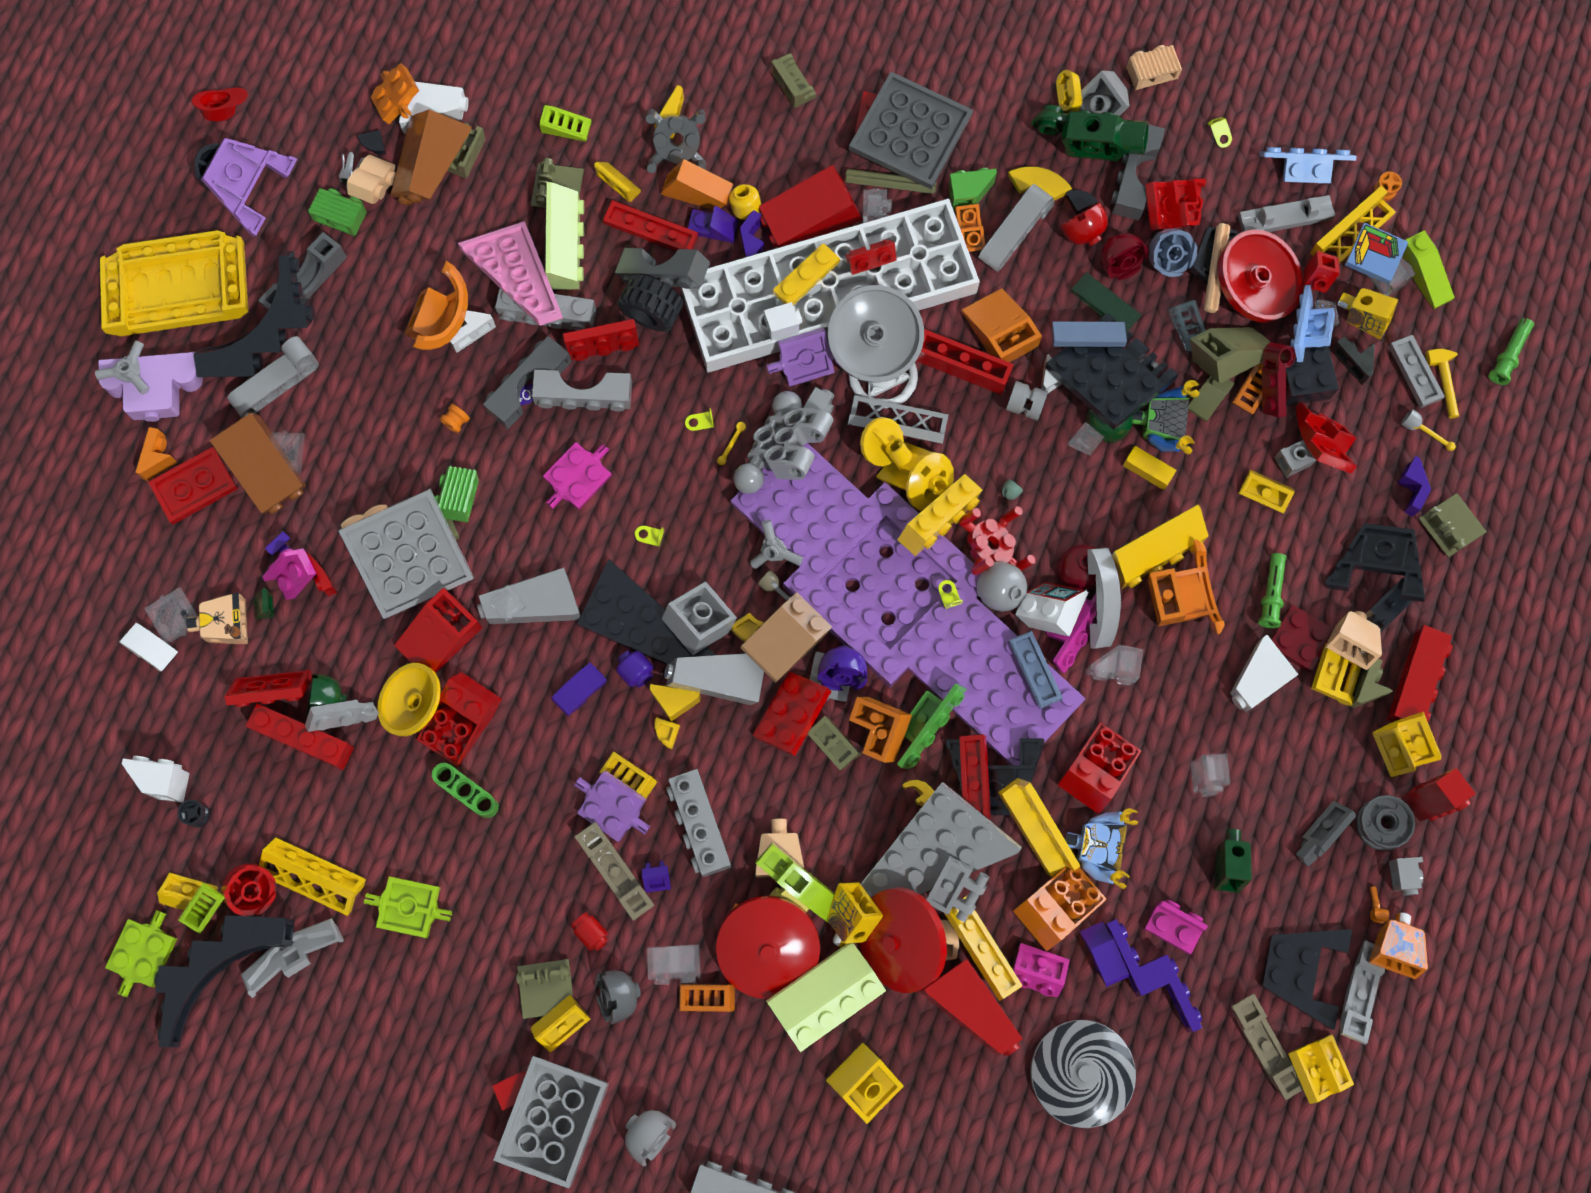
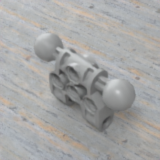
M780 392L774 398L772 404L775 416H769L765 421V425L754 433L755 442L747 456L750 463L740 465L735 470L733 477L735 487L745 494L756 493L763 486L764 482L762 468L771 469L777 479H804L815 456L812 451L803 446L806 443L824 441L833 423V417L824 410L802 408L801 398L794 392Z

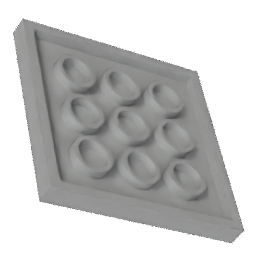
M431 489L339 530L383 619L434 597L442 588L448 591L474 578Z

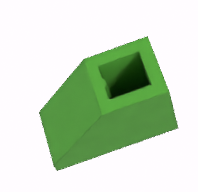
M981 168L971 172L961 170L950 174L948 188L953 210L957 206L978 204L994 185L997 174L996 169Z

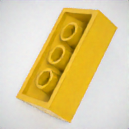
M1199 505L1123 546L1112 554L1121 589L1126 586L1130 588L1135 587L1143 581L1142 577L1153 572L1162 571V566L1168 562L1171 565L1179 562L1184 558L1183 554L1188 551L1194 553L1193 543L1195 539L1203 544L1208 538V532Z

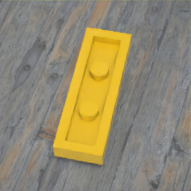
M823 243L773 289V294L783 304L792 302L794 306L840 263V258Z

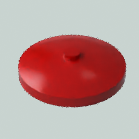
M1247 230L1229 240L1220 253L1218 260L1219 283L1228 302L1240 314L1253 321L1269 323L1289 315L1300 302V294L1303 293L1302 269L1292 249L1278 236L1264 230Z
M894 887L876 893L871 899L883 914V917L867 940L860 943L864 959L880 982L894 991L914 993L927 988L939 978L947 956L946 935L937 912L923 896L911 889Z
M758 896L740 903L725 917L717 936L716 954L723 975L736 989L751 997L769 999L818 964L820 941L815 923L809 914L798 904L778 896Z

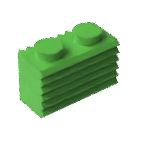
M320 188L308 210L313 221L352 236H356L367 213L361 200L350 196L348 199L331 188L328 191Z
M448 466L446 474L441 475L439 486L442 490L440 495L435 496V499L445 519L462 522L469 521L479 483L476 470Z

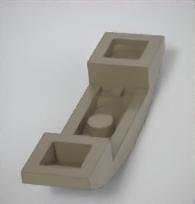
M596 822L575 836L633 921L654 906Z
M1252 993L1232 1005L1233 1014L1246 1041L1282 1098L1287 1100L1301 1092L1303 1087L1294 1066L1266 1020L1267 1015L1255 994Z

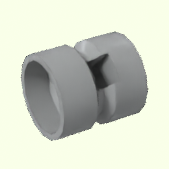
M1016 381L1006 410L1016 414L1024 412L1025 417L1038 421L1048 391L1036 387L1031 390L1029 385ZM1027 398L1033 401L1032 404L1025 402Z

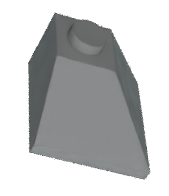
M1101 71L1081 90L1082 105L1079 111L1086 110L1096 114L1111 112L1114 115L1120 116L1129 107L1127 88L1113 71Z

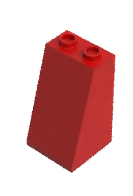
M833 165L759 206L762 212L761 221L765 228H770L772 234L769 235V238L775 248L778 246L781 248L829 234L863 219L843 179Z
M967 959L920 991L925 998L995 1055L1003 1054L1004 1056H1009L1020 1048L1018 1043L1023 1038Z

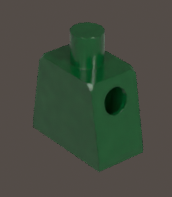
M1227 829L1226 840L1220 844L1216 851L1214 890L1240 893L1252 881L1251 844L1241 841V830Z

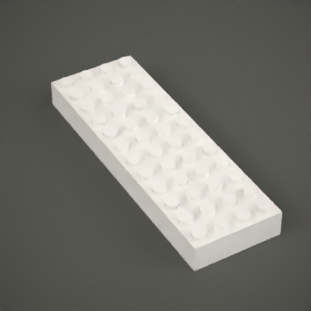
M946 199L708 268L701 288L690 287V289H684L680 287L707 373L780 352L778 341L822 327L826 331L827 336L829 320L835 307L846 295L858 288L870 285L891 287L906 295L919 311L976 294L980 281L950 200ZM884 239L895 242L897 261L854 275L851 274L850 263L847 262L845 254L849 253V250L862 247L870 250L869 245ZM824 243L840 258V263L793 306L794 310H799L802 318V323L799 324V333L771 341L764 321V310L784 305L773 294V289Z

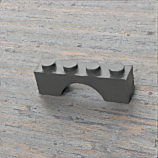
M1149 125L1145 155L1125 154L1121 163L1125 164L1124 171L1119 170L1116 184H1120L1119 190H1114L1110 203L1114 205L1112 214L1140 220L1147 195L1146 187L1137 178L1136 167L1145 161L1156 159L1165 131L1164 128Z
M324 232L307 248L305 261L299 269V273H297L298 282L302 284V296L300 299L310 298L347 258L342 247ZM276 283L258 300L266 312H268L276 294Z
M624 248L615 273L623 279L622 282L624 284H627L632 275H644L655 278L669 287L675 286L684 289H690V287L701 288L710 262L698 250L678 249L675 255L667 262L656 265V260L644 249Z
M549 336L544 341H539L535 345L533 352L518 363L517 369L512 374L504 377L501 386L495 392L492 391L487 395L483 404L486 412L508 430L524 413L520 404V394L523 387L534 379V370H556L561 374L572 363L570 354Z

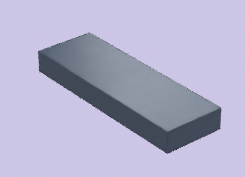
M1125 322L1052 323L1053 346L1125 347L1127 343Z
M1029 631L1010 639L1008 643L1039 710L1063 699L1033 632Z

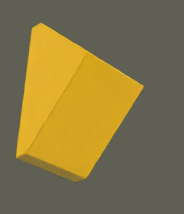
M650 684L652 696L671 722L698 704L701 699L700 692Z

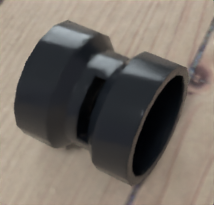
M186 800L178 808V818L186 825L200 828L209 822L211 812L203 803L196 800Z

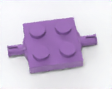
M823 327L778 341L780 361L766 364L769 374L783 370L789 387L835 373L832 363L833 356L830 352L826 331Z
M604 771L594 785L589 784L581 777L575 783V787L586 793L585 801L578 814L592 824L596 822L603 832L617 842L622 840L627 830L632 826L643 833V835L647 833L650 825L638 818L640 809L647 799L619 779Z

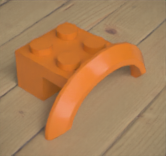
M445 261L441 272L450 279L455 292L445 296L429 287L420 292L405 331V335L415 339L414 348L432 350L444 346L454 338L465 320L468 307L466 284L460 272L447 261Z
M1195 539L1193 543L1195 568L1175 572V568L1150 573L1147 579L1158 627L1207 617L1213 632L1218 635L1222 632L1225 624L1218 612L1207 568L1206 548L1199 540Z

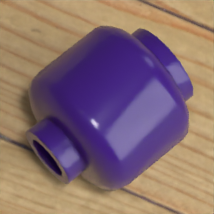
M626 651L618 658L620 663L617 666L616 672L628 686L640 688L653 677V665L642 652L635 651L631 653Z

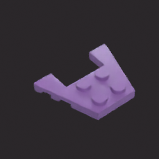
M224 138L201 180L246 231L255 237L266 218L244 203L265 166L282 177L287 178L297 159L292 156H283L274 151H265L252 145Z

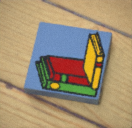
M1364 223L1345 266L1389 284L1392 281L1408 241Z

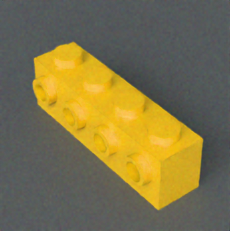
M964 474L906 525L898 541L914 556H917L924 548L928 550L937 541L939 535L943 537L950 530L952 523L957 524L959 519L966 514L967 510L971 511L980 502L977 498L982 489Z

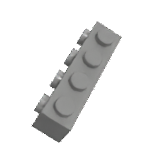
M501 288L499 289L496 311L500 319L509 322L516 321L538 325ZM554 294L563 318L543 326L574 331L594 327L597 312L594 300Z
M698 769L670 778L671 786L666 787L670 800H676L679 809L674 812L679 825H685L687 833L683 834L686 847L687 849L692 848L695 857L691 861L695 873L701 872L702 877H706L731 868Z

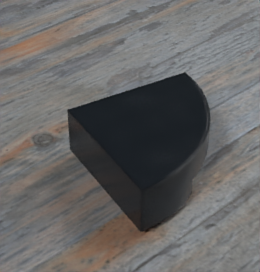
M380 130L357 135L361 145L377 155L386 154Z
M1071 190L1065 194L1076 215L1098 202L1094 196L1082 190Z

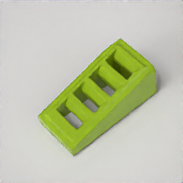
M545 105L540 120L541 132L545 134L586 142L592 121L589 118ZM559 120H563L562 126H558ZM569 122H573L571 130L567 129ZM578 124H582L580 133L576 132Z
M202 883L178 921L201 934L224 900V895L207 884Z

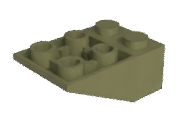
M1253 327L1210 328L1190 338L1193 361L1219 384L1263 362V350L1267 344L1271 343Z

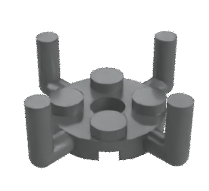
M654 109L647 111V123H655L657 125L653 136L657 152L648 161L647 171L649 173H655L657 165L663 159L675 164H679L683 159H691L697 166L706 170V161L697 152L700 144L697 124H703L706 117V112L703 109H699L691 118L683 115H669L662 118ZM673 133H680L684 140L680 144H674L671 142L670 136Z

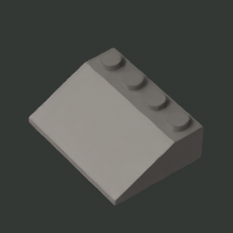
M533 1056L493 1161L569 1189L573 1184L609 1083Z

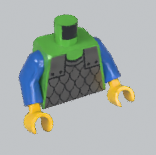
M1189 380L1185 383L1184 387H1177L1157 395L1147 403L1145 411L1138 410L1133 414V424L1144 425L1143 438L1147 439L1159 451L1179 452L1182 449L1185 454L1192 453L1193 450L1186 446L1187 444L1195 443L1190 436H1185L1189 398H1186V396L1189 395L1193 398L1199 396L1200 392L1198 390L1191 391L1192 387L1199 385L1196 381Z

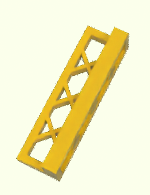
M1380 186L1320 239L1310 254L1314 256L1317 251L1323 253L1326 251H1336L1340 264L1349 256L1359 234L1357 232L1358 222H1367L1369 225L1379 229L1394 216L1396 212L1383 200L1388 192ZM1378 206L1387 215L1383 218L1373 217V209ZM1341 237H1352L1353 245L1341 246Z
M1017 778L998 792L1047 875L1052 877L1065 866L1073 870L1080 867V864L1030 782Z
M276 837L262 850L259 866L267 869L275 878L276 883L348 916L351 913L355 897L363 889L366 879ZM267 863L274 864L279 872L267 869ZM289 874L298 875L301 882L293 881ZM312 884L321 886L324 893L315 891ZM338 894L347 898L346 905L338 902L335 895Z
M952 907L949 914L945 915L998 1000L1006 998L1021 988V982L976 911L974 910L972 915H968L966 921L963 922L956 917L959 909Z

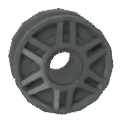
M1386 795L1378 796L1365 803L1357 812L1355 824L1358 835L1366 845L1379 851H1388L1398 848L1409 841L1414 833L1415 819L1408 804L1400 798ZM1382 817L1389 821V829H1385L1381 825Z

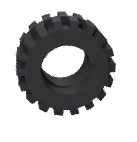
M632 275L617 304L619 309L628 318L634 319L637 324L651 330L666 332L672 329L683 306V300L671 287L655 278L644 275Z

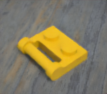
M1325 644L1311 689L1338 700L1341 704L1352 706L1354 701L1353 693L1361 667L1326 648ZM1348 662H1350L1351 668L1346 680L1344 690L1342 692L1340 691V688L1348 666Z

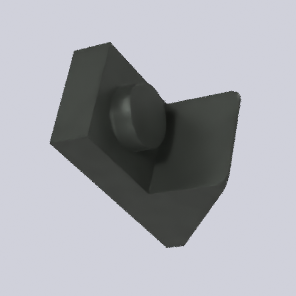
M1344 336L1330 350L1361 385L1365 384L1373 375L1374 344L1360 354L1356 345L1348 341Z

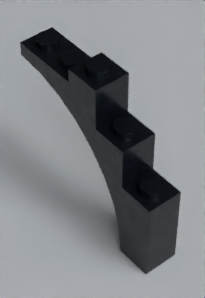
M284 251L279 255V278L276 294L261 322L252 331L237 340L219 346L199 348L194 353L197 377L254 376L263 367L262 355L258 353L281 352L282 345L289 340L288 331L284 330V328H307L312 323V320L315 319V310L313 306H310L309 298L300 299L302 296V284L297 279L299 260L295 258L294 251Z
M225 916V921L221 926L222 942L192 941V945L188 950L189 967L159 966L154 983L156 992L165 993V999L161 1004V1013L163 1015L162 1023L157 1033L158 1047L180 1048L184 1027L192 1007L207 985L221 971L233 962L253 952L272 947L292 946L295 920L273 917Z

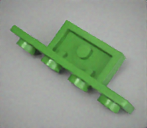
M955 683L943 701L930 691L925 692L910 713L912 717L905 737L912 744L897 763L899 767L910 769V767H914L919 762L921 752L925 747L932 744L935 739L934 734L939 727H943L950 718L949 713L954 706L957 707L963 701L964 693L967 690L964 686Z

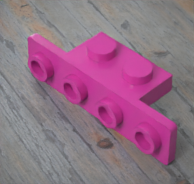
M1096 594L1092 600L1085 599L1070 636L1046 631L1048 637L1064 643L1053 660L1058 670L1062 673H1065L1073 665L1077 653L1087 643L1090 634V624L1097 623Z

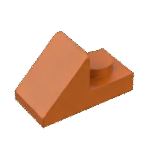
M149 427L135 472L146 481L151 480L177 464V461L172 456L162 454L166 449L167 440L166 436L156 428Z

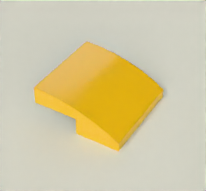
M1424 712L1397 720L1373 732L1391 777L1416 771V766L1441 760V753Z
M1328 1035L1288 1053L1309 1104L1317 1103L1332 1094L1342 1092L1354 1085L1333 1035Z

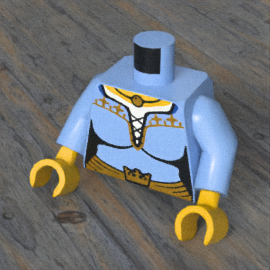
M1130 808L1125 809L1123 812H1108L1093 817L1087 824L1082 826L1081 834L1067 832L1065 837L1069 848L1078 849L1077 861L1081 863L1082 868L1093 879L1110 884L1114 883L1121 889H1125L1127 886L1119 883L1120 878L1124 876L1130 878L1127 873L1120 870L1127 825H1124V822L1130 825L1138 824L1136 820H1129L1131 813H1138V811Z

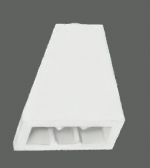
M415 82L419 92L408 105L411 116L430 109L454 120H462L464 111L467 112L468 98L465 97L463 88ZM408 115L409 118L407 119L400 116L399 123L404 134L407 133L410 115Z
M1266 635L1256 644L1230 693L1233 696L1232 700L1237 708L1243 709L1246 713L1296 677L1298 673L1269 636Z

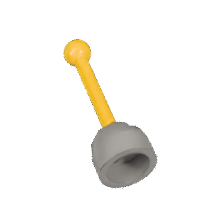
M1411 409L1403 418L1401 425L1406 429L1416 430L1420 428L1445 445L1448 451H1453L1456 448L1454 442L1446 441L1422 424V416L1414 409Z

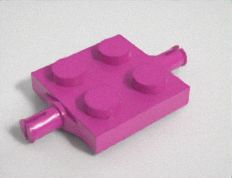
M575 442L543 475V479L555 491L551 498L546 501V504L551 509H554L563 499L580 510L612 476L600 462V459L609 452V449L604 444H601L592 454Z

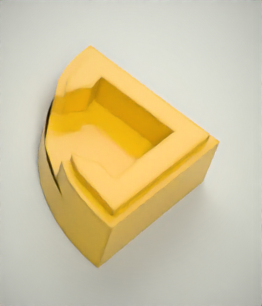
M656 717L655 731L657 737L664 746L672 750L680 725Z

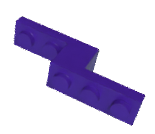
M1117 919L1105 924L1123 958L1130 976L1128 979L1136 996H1143L1165 986L1187 1033L1201 1029V1014L1196 1007H1192L1188 999L1191 996L1189 989L1184 982H1180L1176 974L1179 973V969L1173 958L1169 959L1168 955H1164L1139 966L1137 963L1140 961L1135 948H1130L1126 940L1128 933L1122 923L1119 924Z

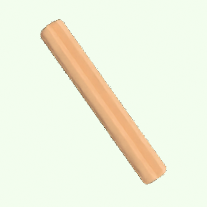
M1220 223L1216 227L1204 304V310L1210 313H1215L1218 310L1221 286L1218 279V260L1223 247L1229 240L1230 226L1224 223Z

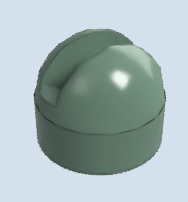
M1007 479L1002 487L1003 496L1009 500L1016 499L1023 492V489L1010 479Z

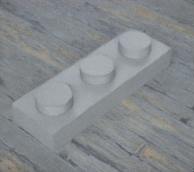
M1413 335L1392 342L1388 346L1420 408L1438 402L1445 397Z

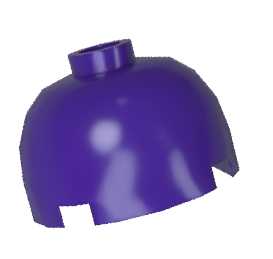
M839 646L823 655L819 663L817 678L821 680V685L828 687L830 690L844 691L841 686L854 687L855 691L866 685L868 671L866 661L859 652L848 646Z

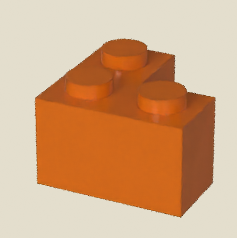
M857 697L849 721L870 729L862 753L886 763L896 762L912 715L870 697Z

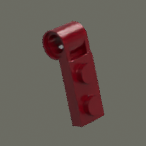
M1271 342L1263 350V414L1277 418L1286 416V368L1290 367L1296 358L1295 349L1291 346Z

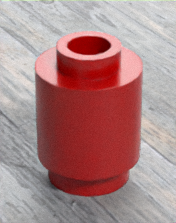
M587 912L578 917L571 925L574 929L573 933L589 951L593 949L599 951L608 942L606 937L609 933L593 915L589 916Z

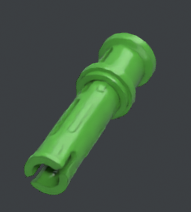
M1521 318L1505 351L1497 357L1495 369L1489 373V378L1492 382L1499 385H1508L1510 383V375L1513 369H1516L1519 365L1518 356L1534 327V323L1530 319L1525 321L1524 318Z
M1271 554L1266 596L1261 600V605L1263 606L1262 616L1258 620V624L1262 627L1279 628L1281 626L1279 615L1280 608L1284 604L1281 599L1285 560L1287 558L1284 554Z

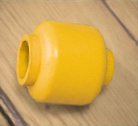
M742 184L731 191L729 201L732 212L737 218L746 220L753 210L760 213L759 206L761 205V200L755 187Z

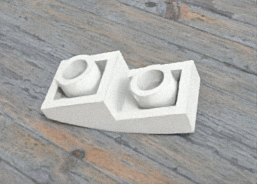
M135 623L119 642L160 672L178 653L174 648L138 623Z

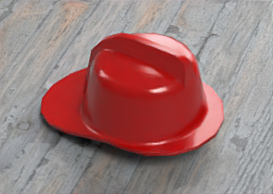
M243 88L203 91L194 95L192 105L201 110L204 119L207 121H226L233 117L236 106L247 99L248 92Z

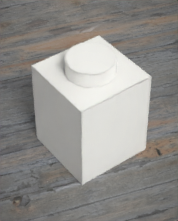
M792 302L764 310V321L771 341L799 333V324L802 323V318L799 310H794Z

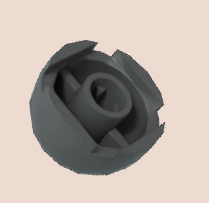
M610 970L597 973L594 985L595 988L600 987V996H597L596 999L605 1022L609 1021V1025L628 1019L637 1007V998L641 996L638 983H633L631 977L622 971Z

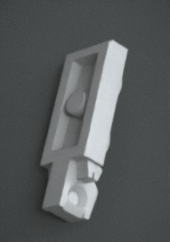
M358 700L315 706L309 710L305 727L308 732L349 726L358 724L361 721L369 722L377 719L378 711L373 702L359 703Z

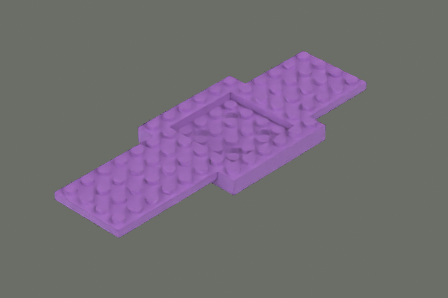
M808 443L803 447L812 451L815 458L804 479H777L771 469L763 468V486L756 493L745 494L739 492L731 500V504L763 534L762 521L771 520L775 536L783 541L787 550L804 557L800 566L797 565L799 568L783 583V588L791 596L797 592L832 626L829 632L844 646L859 652L864 657L867 667L889 688L907 670L915 675L942 701L955 683L964 686L967 689L964 693L965 697L957 707L954 706L952 711L976 734H984L987 744L1010 765H1020V739L1043 738L1045 743L1084 702L1085 698L1048 665L1063 699L1039 710L1008 643L1010 639L1017 637V635L977 599L979 597L977 594V582L981 573L973 575L971 568L974 563L944 536L939 535L932 547L928 550L924 548L917 556H914L898 541V538L906 525L919 513L888 484L884 483L868 499ZM882 547H889L892 549L893 555L889 558H884L880 555L879 550ZM923 579L927 581L929 587L925 591H920L915 587V582ZM850 580L857 581L860 588L855 592H850L845 586L846 583ZM950 580L955 584L960 600H963L961 605L945 609L938 590L939 584L942 581ZM945 584L942 590L945 593H950L952 587L949 584ZM883 614H892L895 617V622L892 625H885L881 620Z

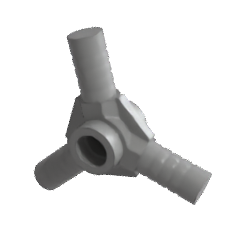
M134 341L129 355L114 364V367L96 370L97 380L115 377L127 383L132 382L142 395L146 394L149 391V387L139 377L141 374L138 361L144 344Z
M771 520L762 521L766 538L763 541L761 553L750 561L751 566L758 568L767 560L782 561L783 559L800 566L804 557L787 550L783 541L775 536Z

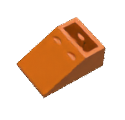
M1002 288L961 310L989 355L1011 362L1039 346L1042 335L1027 313Z
M1065 866L1013 912L1042 947L1048 951L1063 940L1107 899L1080 867L1073 870Z

